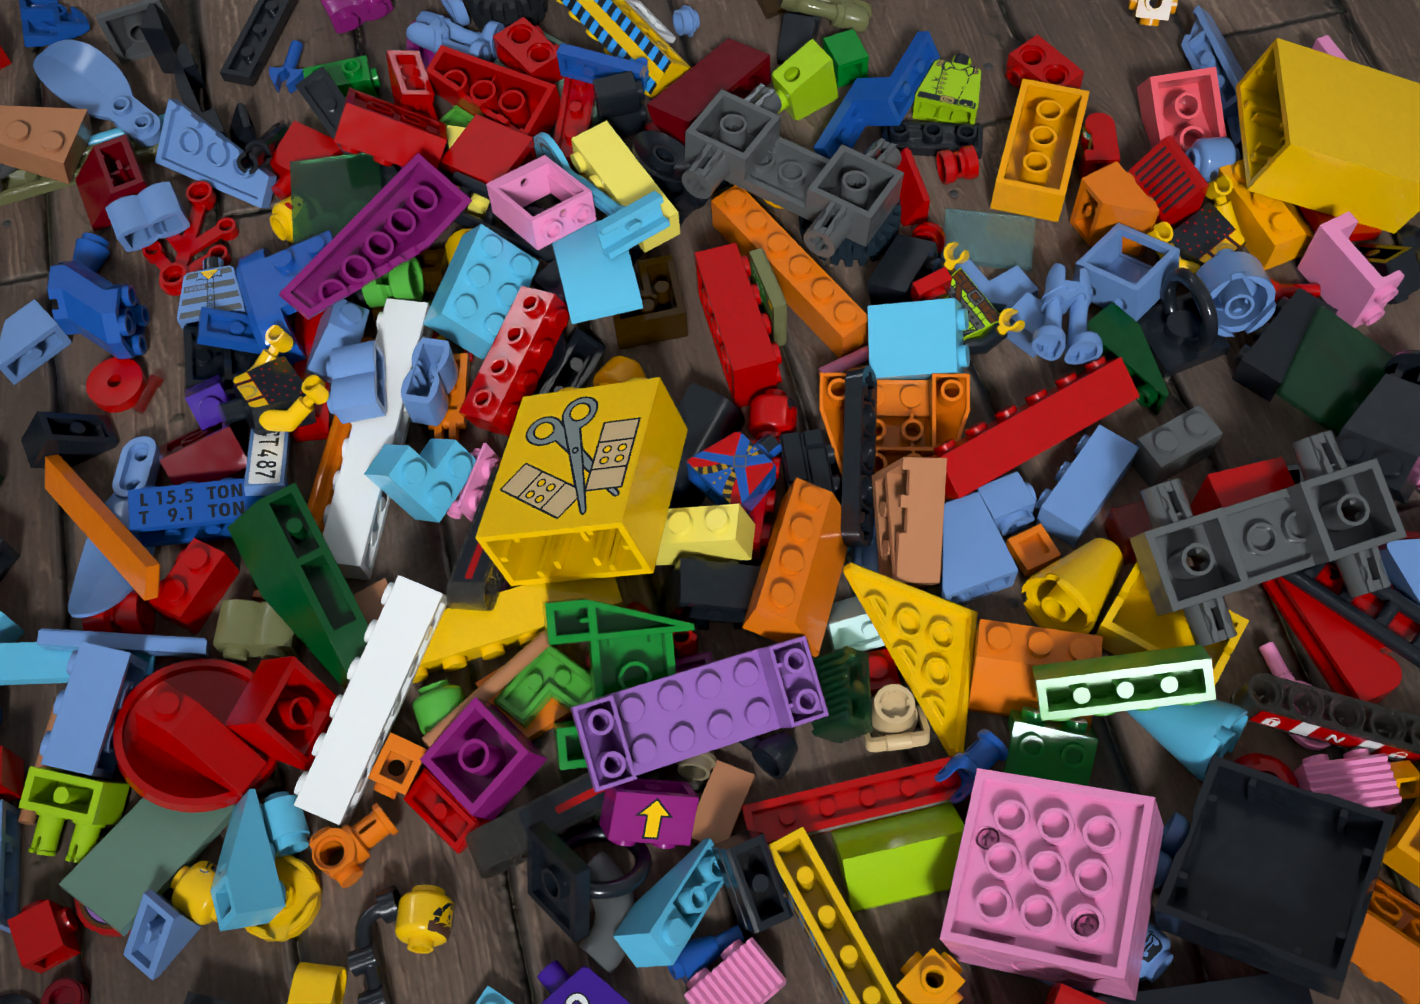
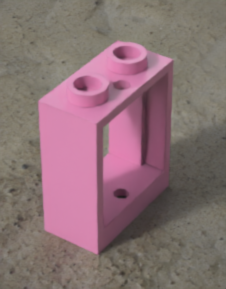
M546 155L486 184L492 212L537 250L597 220L592 191ZM550 193L561 201V203L535 216H532L523 209V207Z

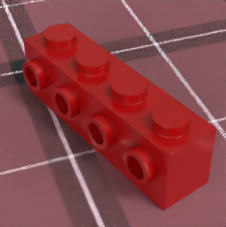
M521 286L459 410V413L477 428L506 437L510 436L522 398L531 396L535 391L539 378L548 360L551 358L557 341L570 317L568 307L556 294Z

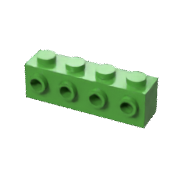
M1202 644L1032 666L1041 721H1066L1079 716H1107L1120 711H1149L1161 706L1178 704L1189 706L1203 701L1216 700L1212 661Z

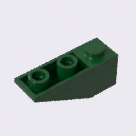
M1112 302L1087 322V331L1095 332L1101 337L1103 342L1101 356H1105L1106 360L1122 357L1140 395L1136 401L1158 415L1169 395L1168 389L1140 324Z

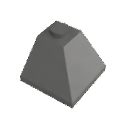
M143 0L95 14L121 65L154 55L140 29L149 3L155 5L175 47L179 48V45L182 44L176 22L165 0Z

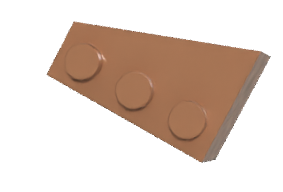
M0 105V163L70 184L93 132L88 109Z
M902 457L871 476L879 574L918 589H925L940 583L947 458Z

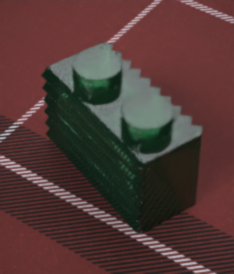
M844 646L812 659L829 716L811 721L814 728L811 731L813 735L835 743H843V741H849V739L873 733L869 654Z

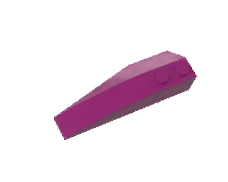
M417 153L279 293V296L309 320L428 249L470 205L472 200Z

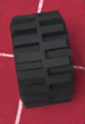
M467 0L472 20L479 30L484 29L490 20L503 23L506 28L522 17H525L533 26H539L538 22L544 20L546 17L545 12L548 10L547 0Z

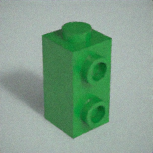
M366 55L303 68L305 79L323 66L345 98L349 87L378 98L376 88L381 87L380 77L377 68L370 67Z

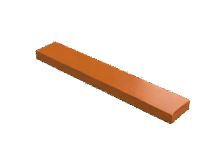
M59 454L45 456V489L144 601L158 598L161 564Z

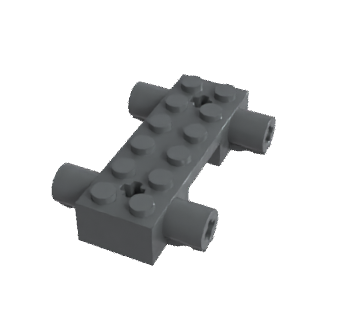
M763 84L755 87L745 99L721 89L686 130L685 162L691 165L683 173L682 183L690 194L700 199H707L725 180L812 221L813 223L803 237L807 248L817 256L823 258L833 256L845 238L866 247L899 202L904 172L897 170L902 157L900 151L896 148V144L889 143L885 139L880 138L872 143L865 154L842 144L831 159L825 158L779 136L781 116L777 114L782 107L781 100L774 89L765 87Z
M1328 430L1291 444L1305 481L1276 492L1194 516L1180 478L1140 491L1153 529L1129 539L1157 616L1183 609L1195 645L1202 644V646H1206L1238 635L1224 595L1296 571L1335 560L1349 598L1390 587L1391 582L1378 546L1405 538L1407 535L1377 458L1347 467L1333 431ZM1187 557L1192 559L1193 566L1188 567L1186 563Z

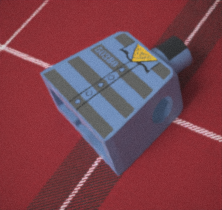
M215 256L207 257L203 260V270L187 273L183 277L177 313V321L182 329L184 326L198 327L201 307L247 315L236 277V270L232 266H224L223 259Z

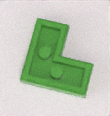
M550 645L507 684L495 698L494 703L520 725L527 728L551 698L571 713V707L592 700L591 674Z

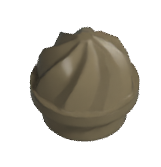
M714 750L676 762L678 765L677 771L688 780L703 781L708 779L710 772L714 766L716 767Z

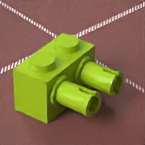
M30 766L18 807L35 811V814L39 815L28 852H37L38 855L56 856L64 821L70 819L75 823V828L65 861L79 864L97 845L101 828H106L107 825H117L121 821L130 785L60 768Z

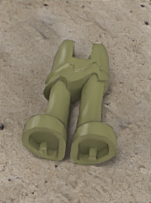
M783 0L780 7L789 12L826 18L831 21V27L845 30L854 29L856 33H863L867 29L872 15V5L864 0Z

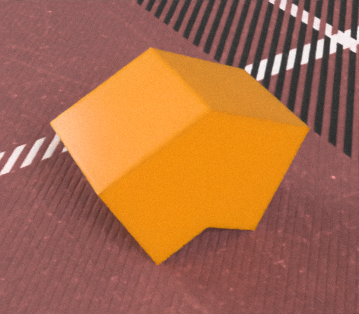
M1411 761L1390 762L1391 770L1394 772L1393 778L1396 780V786L1399 788V795L1402 799L1420 797V772Z

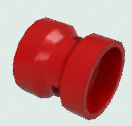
M973 145L961 146L958 151L954 152L949 149L937 152V171L943 185L952 184L959 178L971 180L979 176V161Z

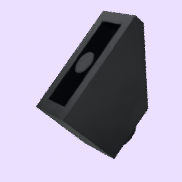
M1369 243L1355 245L1381 276H1388L1398 270L1405 275L1397 287L1398 294L1387 304L1404 302L1409 298L1410 294L1420 289V272L1413 247Z
M37 411L21 439L31 468H45V456L59 454L70 467H73L114 449L118 445L111 422L106 415Z

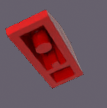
M164 681L135 711L139 736L241 798L267 767V762L200 703Z

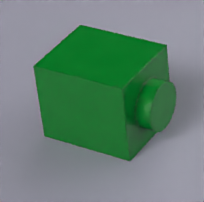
M854 29L823 38V50L833 60L837 88L853 84L857 78H867L869 55Z

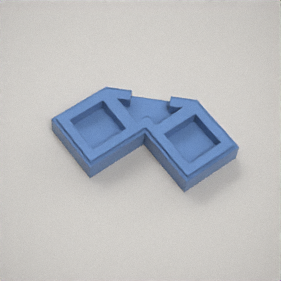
M970 259L963 264H956L954 267L956 271L959 268L963 269L997 311H1003L1012 300L1018 301L1027 292L1034 297L1038 295L1039 289L1018 265L990 281Z

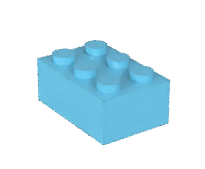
M480 224L462 235L423 324L478 358L485 359L521 286H530L539 261Z

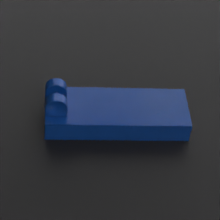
M561 43L556 52L561 76L593 84L592 80L632 71L634 80H641L644 92L647 88L646 82L649 78V70L646 58L640 57L634 62Z

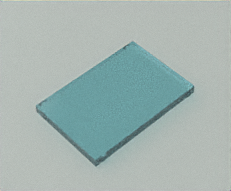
M946 209L944 224L945 247L949 243L959 242L953 251L954 258L957 260L964 250H968L969 259L976 266L1011 269L1018 265L1022 271L1031 272L1036 218ZM945 247L941 251V261H946L943 255Z

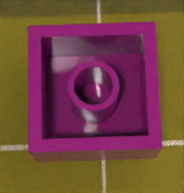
M477 697L467 705L420 758L422 763L472 816L492 821L548 759L495 705Z

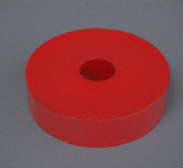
M114 357L99 363L90 372L86 381L88 396L98 408L110 413L123 412L133 408L143 399L148 388L147 376L141 367L129 358L118 359Z

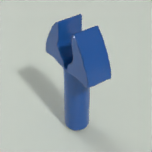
M294 40L291 42L282 67H269L270 78L278 93L283 81L287 80L286 86L291 94L297 90L295 85L304 79L303 69H296L303 50V44L300 41Z

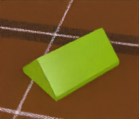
M952 802L830 831L851 913L951 890L965 826Z

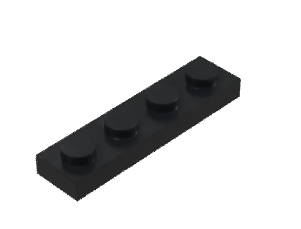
M297 0L257 1L220 71L224 81L254 86Z
M322 66L295 86L334 139L346 98ZM341 149L374 197L399 173L394 165H382L374 161L372 155L361 151L359 154H352Z

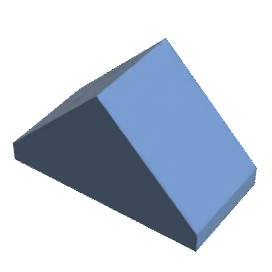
M150 889L143 893L123 955L153 981L162 974L199 931L201 926L175 908L170 900Z

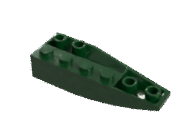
M293 483L256 501L227 528L261 596L346 691L350 682L347 679L348 670L353 660L357 656L361 658L367 645V642L364 641V636L369 625L296 483Z

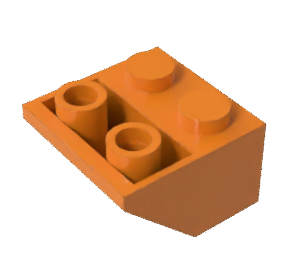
M1116 161L1081 179L1069 222L1086 243L1093 247L1118 222L1144 234L1151 232L1160 210L1153 198L1147 196L1138 186L1133 175L1126 172ZM1122 238V253L1139 256L1145 252L1146 246L1128 238Z

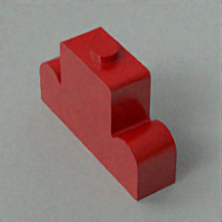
M1326 565L1315 580L1337 594L1344 585L1342 577L1335 580L1330 579L1331 567ZM1278 577L1262 582L1265 590L1348 716L1379 703L1400 684L1402 670L1399 663L1393 657L1387 655V653L1392 652L1391 649L1284 578ZM1368 593L1355 597L1351 604L1373 618L1384 602ZM1398 612L1388 628L1409 641L1418 632L1420 625Z

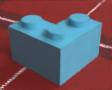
M431 438L420 454L409 445L385 444L364 475L415 520L440 523L467 483L476 459L454 439Z

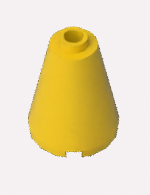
M1095 538L1032 575L1023 585L1022 593L1026 591L1027 600L1023 604L1034 622L1042 628L1089 634L1124 563L1119 547L1110 540Z

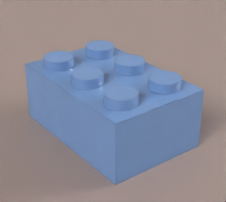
M81 641L78 651L74 650L68 660L67 674L70 677L66 689L58 693L54 703L53 713L57 716L53 729L46 732L41 742L40 755L43 756L41 764L112 780L117 766L113 742L115 720L126 697L144 680L149 663L130 652Z

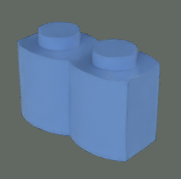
M170 182L152 184L138 195L121 197L106 207L116 238L126 252L141 250L152 245L160 238L175 236L190 226L180 197Z
M423 337L414 348L412 354L413 369L409 371L403 380L401 398L413 423L438 426L447 413V395L452 391L457 382L458 366L448 341Z
M376 341L332 348L330 361L326 362V372L331 382V392H329V398L326 401L330 413L335 414L342 424L386 416V366L384 354Z

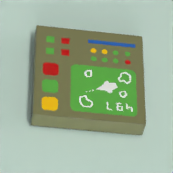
M759 248L749 251L750 284L756 283L761 297V305H758L760 313H767L771 325V334H768L772 343L777 342L778 346L786 345L787 302L764 250Z

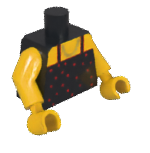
M1227 175L1218 177L1217 183L1215 181L1208 183L1209 188L1206 196L1209 199H1215L1216 203L1214 205L1210 202L1207 203L1175 230H1173L1168 222L1163 221L1154 225V230L1147 233L1151 237L1180 249L1179 268L1189 269L1196 274L1204 263L1212 259L1222 249L1230 248L1235 252H1242L1246 242L1238 225L1231 200L1226 199V195L1233 189L1232 180ZM1157 251L1156 260L1159 261L1165 254Z
M273 325L265 334L266 341L271 345L269 349H263L254 365L245 373L233 379L235 399L218 404L219 413L225 425L245 419L256 435L292 432L297 427L316 423L314 403L320 405L329 398L325 382L317 375H311L303 382L286 357H278L279 352L285 353L292 349L293 339L280 326Z

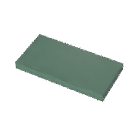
M142 798L59 885L125 937L132 929L143 893L151 889L162 896L171 887V882L177 872L184 866L189 867L229 824L233 807L236 804L215 811L190 813L169 810Z

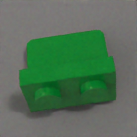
M1022 707V711L1011 709L1008 720L1011 736L1008 746V758L1005 760L1003 772L1088 786L1099 740L1092 726H1088V721L1079 717H1073L1066 721H1041L1039 709Z

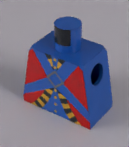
M734 432L687 460L688 478L715 505L740 504L749 515L776 481V466L771 460L782 451V447L777 439L769 433L753 444L743 433Z

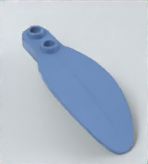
M66 39L51 44L35 58L33 68L37 76L53 94L75 109H88L89 116L113 122L119 130L140 146L151 147L159 143L163 123L155 113L134 97L132 88L121 70L97 48L81 41Z
M147 436L134 438L123 447L112 484L114 493L104 503L128 530V490L140 489L148 485L155 486L161 464L159 461L160 448L152 438ZM88 537L68 602V612L74 618L100 614L120 603L133 591V587ZM146 547L153 556L155 547Z

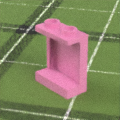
M1350 211L1318 227L1297 269L1310 284H1320V296L1327 304L1338 310L1337 316L1349 330H1352L1364 323L1366 326L1372 325L1385 314L1383 309L1398 294L1397 287L1405 275L1398 270L1388 276H1381L1354 246L1349 238L1359 221Z

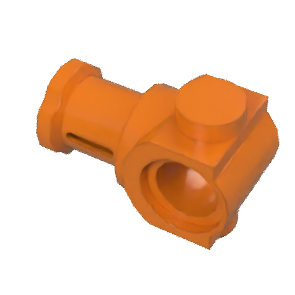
M376 802L372 805V811L352 827L346 823L341 828H331L328 826L316 832L309 841V845L312 848V859L314 864L327 876L336 880L342 888H347L362 877L365 862L371 857L370 849L389 834L395 836L399 831ZM338 849H344L343 859L338 864L329 866L330 855Z

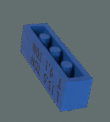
M224 478L220 481L202 483L189 481L180 485L161 487L148 485L140 489L128 490L129 530L145 548L190 543L193 538L199 541L229 539L232 536L227 527L256 501L265 496H245V478Z

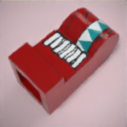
M1099 112L1089 115L1085 120L1080 139L1081 146L1085 149L1079 167L1080 180L1116 161L1120 162L1116 127L1113 118Z

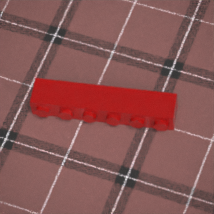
M1100 356L1097 360L1085 363L1083 366L1086 371L1078 375L1075 372H1071L1054 381L1055 388L1049 391L1042 388L1024 397L1026 404L1018 408L1014 404L1001 409L994 414L997 420L987 425L985 421L970 426L964 430L966 437L955 442L954 438H951L934 446L935 454L927 458H947L945 500L962 498L1139 398L1140 395L1122 357L1106 360L1105 356Z

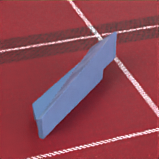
M1198 5L1193 11L1196 20L1190 35H1184L1181 47L1193 70L1216 67L1224 120L1227 119L1234 146L1241 148L1242 140L1236 85L1245 74L1212 16Z

